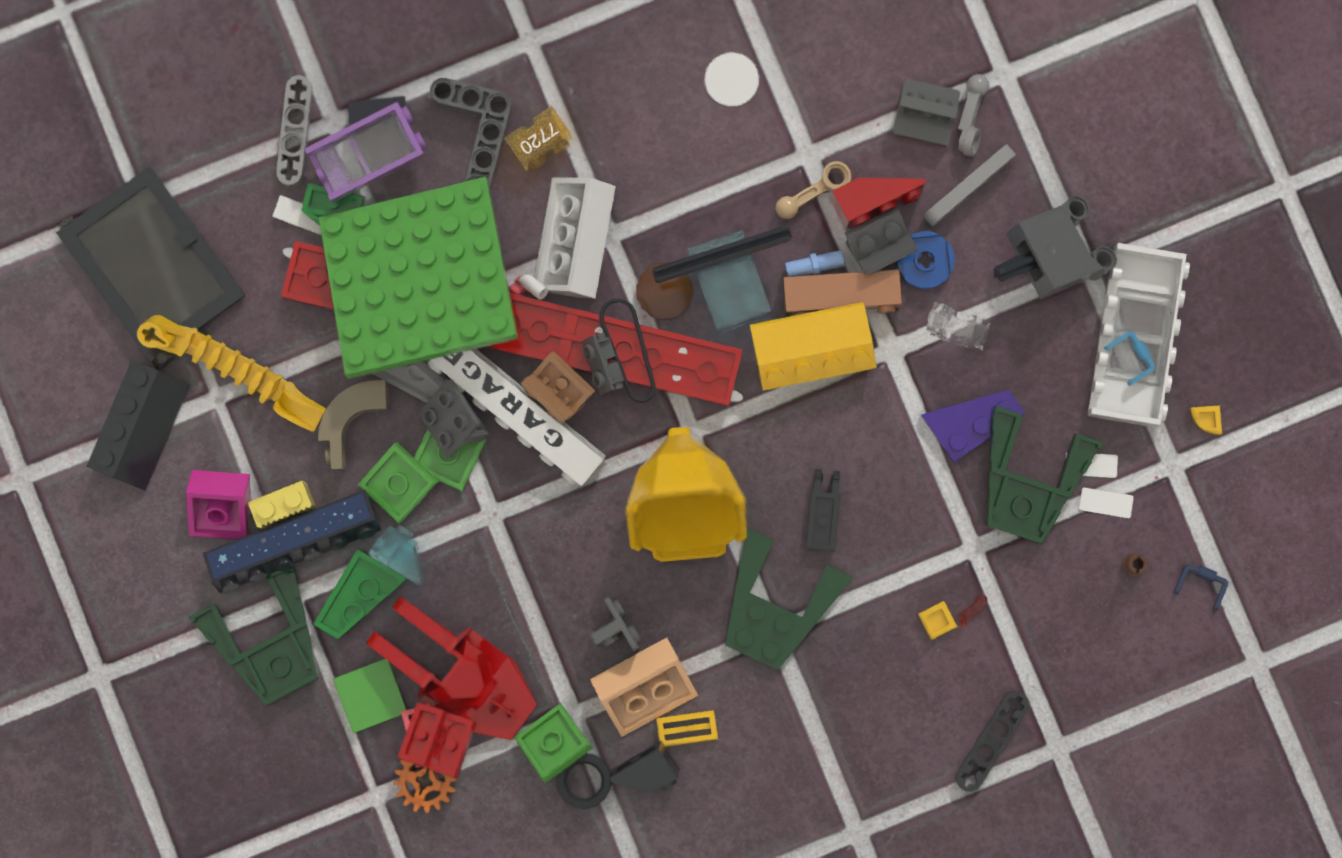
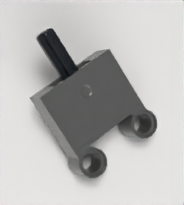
M1072 196L1061 206L1021 221L1006 233L1018 257L995 266L993 269L994 278L1003 282L1026 272L1040 299H1043L1088 279L1092 281L1099 280L1116 266L1117 257L1114 251L1106 246H1100L1091 254L1089 253L1075 226L1088 217L1090 207L1088 202L1081 196Z

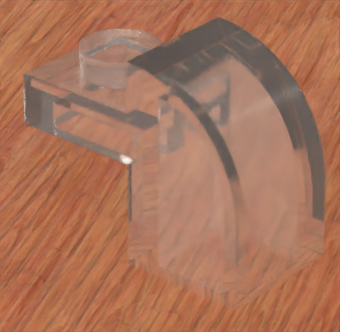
M934 302L933 309L928 315L926 330L931 332V336L940 340L983 350L990 322L977 315L958 312L945 304Z

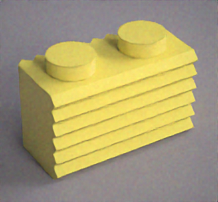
M299 481L248 502L257 527L262 529L273 524L275 525L278 522L281 523L283 520H288V518H293L294 515L298 516L299 513L304 514L305 511L314 510L316 507L309 488L304 481Z

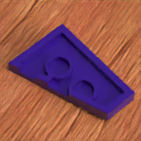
M1009 390L921 414L920 416L954 463L991 437L993 406H998L1024 415L1025 412Z

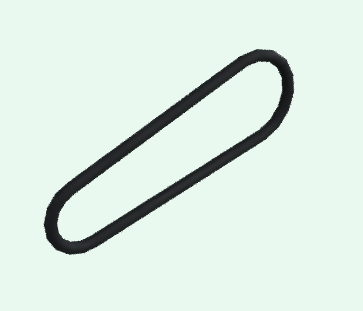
M621 298L611 299L601 308L599 314L600 324L606 337L610 338L615 353L614 359L619 364L628 395L635 402L644 403L651 400L655 395L656 386L636 310L627 300ZM613 303H623L632 312L652 389L646 398L640 399L633 395L605 325L604 312Z

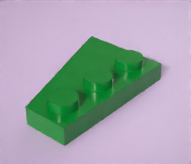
M357 549L313 625L340 639L408 578Z

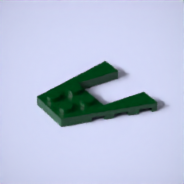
M993 406L985 526L1042 544L1061 514L1060 511L1064 504L1074 493L1076 485L1082 475L1087 472L1092 459L1097 451L1101 449L1104 442L1077 433L1073 434L1056 488L1006 471L1023 415Z
M748 528L725 646L778 670L853 577L826 565L803 616L796 615L750 593L774 540Z
M294 566L289 570L276 571L266 576L291 627L243 653L240 652L215 603L189 616L190 621L197 626L207 640L238 672L266 706H270L320 679Z

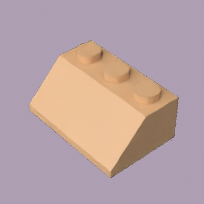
M667 638L590 679L600 701L621 737L698 696Z

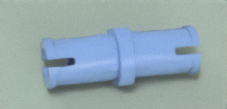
M841 250L820 255L812 253L809 254L808 258L785 263L788 277L810 274L820 275V272L845 266Z

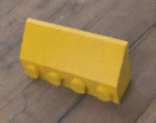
M863 302L750 324L758 375L763 391L877 368L873 341Z

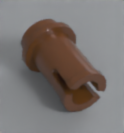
M1136 553L1126 556L1123 561V569L1130 576L1141 575L1148 566L1147 559L1143 555ZM1134 560H1137L1139 563L1137 570L1133 567Z

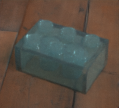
M741 230L689 248L688 255H695L745 239L744 232ZM752 254L695 272L716 334L771 316L772 311Z

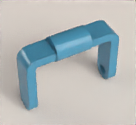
M1131 331L1104 347L1107 351L1128 337L1133 344V349L1141 361L1143 360L1148 369L1127 382L1128 386L1134 384L1155 369V364L1150 358L1151 353L1143 341H1139L1135 333Z

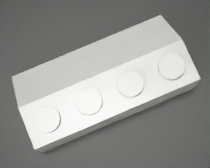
M552 178L534 276L535 279L548 289V293L575 298H596L616 186L593 178Z

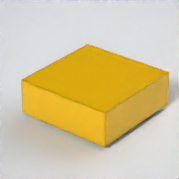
M944 601L918 614L930 640L957 627Z

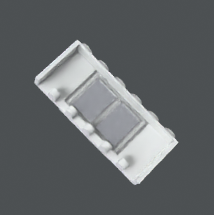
M1117 243L1113 247L1117 257V264L1109 273L1087 416L1155 428L1161 424V421H1165L1168 405L1164 404L1165 393L1170 392L1172 385V376L1168 375L1169 365H1173L1176 358L1177 349L1172 347L1174 336L1179 335L1181 319H1177L1178 307L1182 308L1184 304L1185 291H1182L1181 287L1183 279L1186 280L1188 277L1190 263L1185 262L1187 254ZM1131 331L1135 333L1139 341H1143L1151 353L1150 358L1155 364V369L1134 384L1128 386L1127 382L1148 369L1143 360L1141 361L1128 337L1107 351L1104 347Z

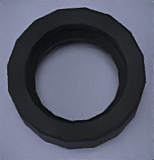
M586 753L557 775L558 793L566 803L575 808L587 809L595 807L605 800L611 790L610 769L604 760L595 754ZM578 764H591L597 768L601 775V787L592 797H577L568 788V774Z

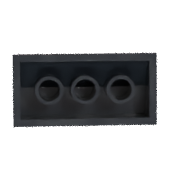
M131 360L86 467L146 491L190 388V384Z

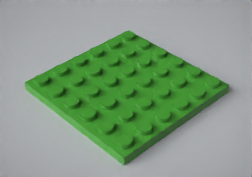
M486 177L319 217L344 371L348 379L518 339L492 198Z

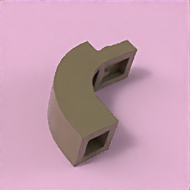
M386 380L365 381L352 385L338 394L328 405L320 422L318 441L320 443H330V447L325 448L326 465H331V470L346 471L345 434L351 422L364 413L389 411V392Z

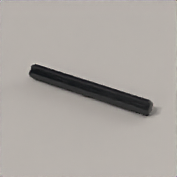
M785 225L654 267L652 274L655 282L661 283L792 240V234L789 227Z

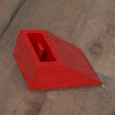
M857 178L833 190L830 201L843 227L847 230L870 220L871 217L877 214L880 215L896 207L901 202L908 205L920 199L926 181L925 179Z

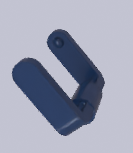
M1185 565L1174 593L1179 594L1188 570L1210 582L1216 581L1222 584L1213 609L1217 611L1228 587L1227 579L1218 576L1217 571L1202 565L1199 568L1193 565Z

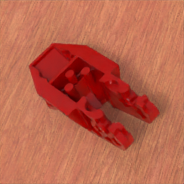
M399 596L392 608L444 647L446 652L459 658L453 668L441 682L438 679V674L426 669L378 632L374 631L365 643L420 685L417 698L425 704L475 721L477 724L473 734L512 740L537 706L516 661L470 627L459 636H456L436 620L422 612L413 603Z

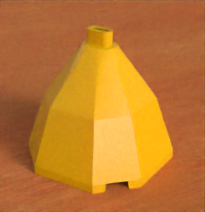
M670 428L667 431L668 438L638 469L626 506L630 548L639 551L643 547L652 551L653 558L660 562L719 557L726 552L727 544L735 539L741 542L747 538L744 496L726 462L691 436L690 428Z

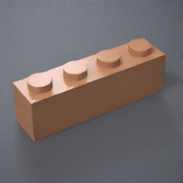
M899 270L877 271L870 275H866L864 272L783 278L785 315L795 316L860 302L864 303L865 310L878 309V313L885 314L894 313L895 308H899L902 304Z

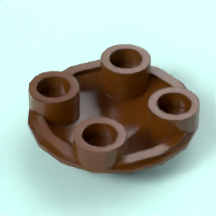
M657 263L648 267L639 277L636 286L637 299L641 308L649 316L659 319H672L682 314L690 306L693 297V284L688 274L656 283L652 269L667 264Z

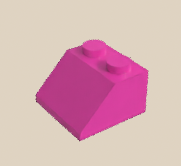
M192 470L186 490L189 536L240 539L248 535L250 514L248 502L251 501L250 474Z

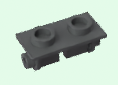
M605 332L597 335L594 334L582 340V353L585 360L589 363L592 372V382L595 388L598 389L599 395L601 396L612 390L615 391L623 388L622 382L624 378L618 362L609 365L607 359L615 357L610 338L606 337Z

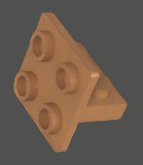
M554 351L543 360L531 375L521 382L527 394L531 398L538 400L547 409L548 414L561 423H564L582 410L586 405L585 402L595 392Z

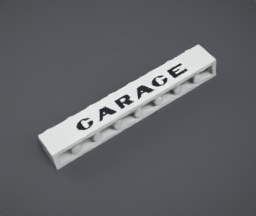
M472 349L428 361V366L438 374L444 372L450 377L460 392L467 391L473 396L472 402L483 411L488 409L496 415L494 419L500 426L507 430L510 427L518 433L517 439L528 448L533 446L541 452L539 457L550 466L554 464L563 471L561 475L571 484L575 485L578 483L582 486L606 457V455L566 422L561 423L559 420L552 418L548 414L547 409L538 400L531 398L525 388L479 350Z

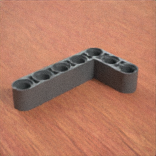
M438 78L430 86L431 97L438 107L481 118L464 182L486 177L490 193H492L513 113L510 98L500 91L448 78ZM442 87L451 89V94L446 99H439L436 96L437 91ZM469 94H476L479 97V101L474 106H467L464 104L465 97ZM497 101H503L507 104L506 109L501 113H495L491 110L492 105ZM490 128H495L500 131V134L496 140L489 141L484 138L485 132ZM481 156H490L492 163L489 167L480 168L477 165V161Z

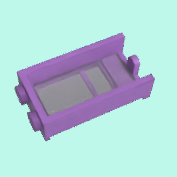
M398 102L304 149L310 157L320 181L325 186L331 202L335 203L341 198L406 165L426 157L423 149L427 148L420 132L413 133L409 124L414 122L406 106L401 108Z

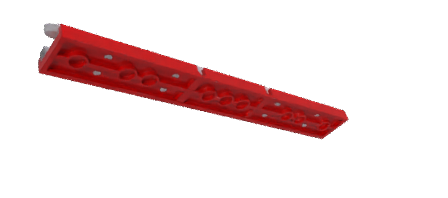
M295 241L293 248L283 249V254L290 259L281 297L334 311L324 248ZM510 293L518 339L485 346L484 348L542 362L554 351L572 369L592 374L589 363L583 356L581 341L594 334L604 333L600 324L599 314ZM604 316L605 325L628 383L651 388L635 323ZM640 325L657 390L729 407L730 402H740L743 400V396L733 390L743 352L742 349ZM614 357L607 359L608 365L615 363Z

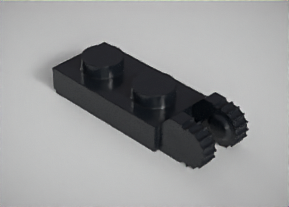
M815 469L814 487L810 497L806 549L835 552L840 494H838L840 471L833 470L831 475V493L820 492L823 473L822 469Z

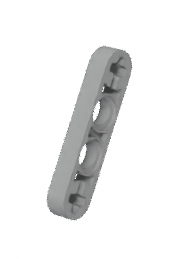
M301 75L291 77L287 81L276 172L279 181L287 187L299 185L303 180L306 152L304 149L307 148L313 86L305 76ZM298 82H302V85L307 88L306 91L301 92L300 101L302 103L306 102V106L298 103L290 104L291 100L294 102L297 100V94L292 88L297 87ZM293 110H301L304 113V120L298 125L291 124L289 122V114ZM290 138H298L301 141V148L295 153H290L286 150V142ZM285 156L291 159L300 158L299 162L293 160V169L298 174L297 176H292L290 181L283 175V171L289 170L290 164L288 160H284Z
M1007 144L930 208L923 215L924 219L931 227H934L1016 156L1014 151Z

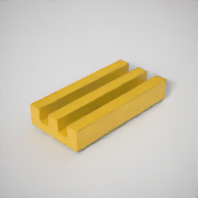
M714 710L656 718L659 741H662L665 747L718 739ZM709 717L710 723L667 729L663 727V723ZM711 728V734L665 741V735Z

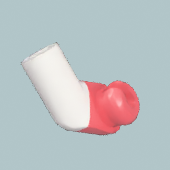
M528 274L514 279V283L509 287V291L512 294L523 296L524 293L530 292L539 300L543 299L548 293V289Z

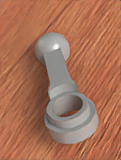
M981 74L972 75L967 81L969 93L958 129L961 130L959 151L971 157H974L977 153L981 138V131L974 127L982 96L989 90V81Z

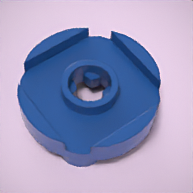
M920 231L912 234L910 237L918 250L906 258L896 261L899 274L906 284L917 289L927 290L936 288L948 279L954 268L955 256L953 248L948 241L946 242L944 238L935 232ZM922 253H927V256L930 258L933 257L934 262L929 264V268H924L923 264H918L917 259L922 257Z

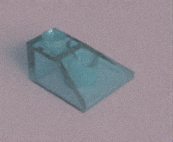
M398 525L396 529L389 526L370 550L369 555L416 584L424 586L427 580L418 543L411 538L414 533L401 525Z

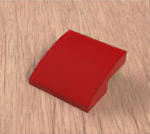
M417 702L398 759L457 779L477 723L473 720Z

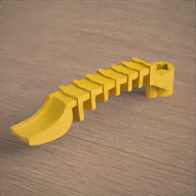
M161 315L151 316L138 328L137 337L143 346L161 349L177 354L180 357L186 352L193 356L192 362L195 364L201 360L207 363V370L210 371L214 367L221 371V377L225 378L229 375L235 378V385L239 386L243 383L249 386L247 393L251 395L256 391L261 393L259 402L262 404L270 399L275 402L273 409L281 417L312 432L317 430L326 408L303 395L294 383L284 380V376L276 375L269 371L270 368L262 367L255 363L254 359H248L241 355L240 351H234L226 347V344L223 342L220 344L213 340L210 335H203L195 327L189 328L178 325Z

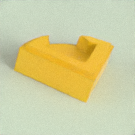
M1220 405L1189 408L1194 423L1201 430L1213 435H1222Z

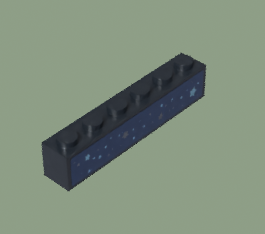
M363 490L202 554L211 583L219 593L232 592L237 590L240 585L261 581L271 573L289 570L294 564L304 560L317 559L322 553L327 551L340 550L346 547L348 543L358 539H368L382 529L372 500L366 490Z

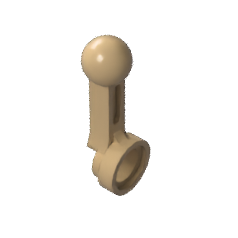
M842 162L829 163L824 168L820 181L793 197L785 196L780 198L776 203L777 214L783 219L793 218L801 206L825 192L833 191L849 183L851 180L850 169ZM833 170L839 171L843 175V182L838 185L831 183L828 179V173Z

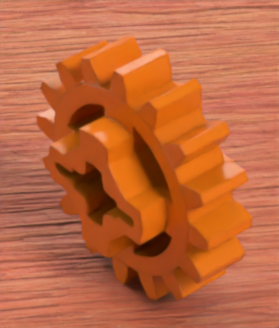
M403 760L400 761L404 769L395 770V773L401 777L400 780L393 782V784L401 786V790L396 795L397 797L405 795L404 806L412 802L414 803L415 812L421 806H424L425 813H429L431 805H434L439 810L441 809V800L447 803L451 801L447 793L456 792V788L451 786V782L458 780V778L444 775V781L439 779L435 771L426 768L418 772L412 771L410 769L414 764ZM429 771V779L433 781V784L426 786L422 791V782L418 781V779L425 776ZM407 781L411 782L416 790L414 796L408 790ZM433 790L441 792L435 799L425 801L429 792Z

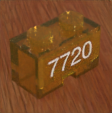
M552 106L533 118L535 122L533 126L527 130L524 126H521L504 138L507 146L525 171L529 168L532 170L539 168L547 161L545 157L553 152L559 154L570 146L571 133Z

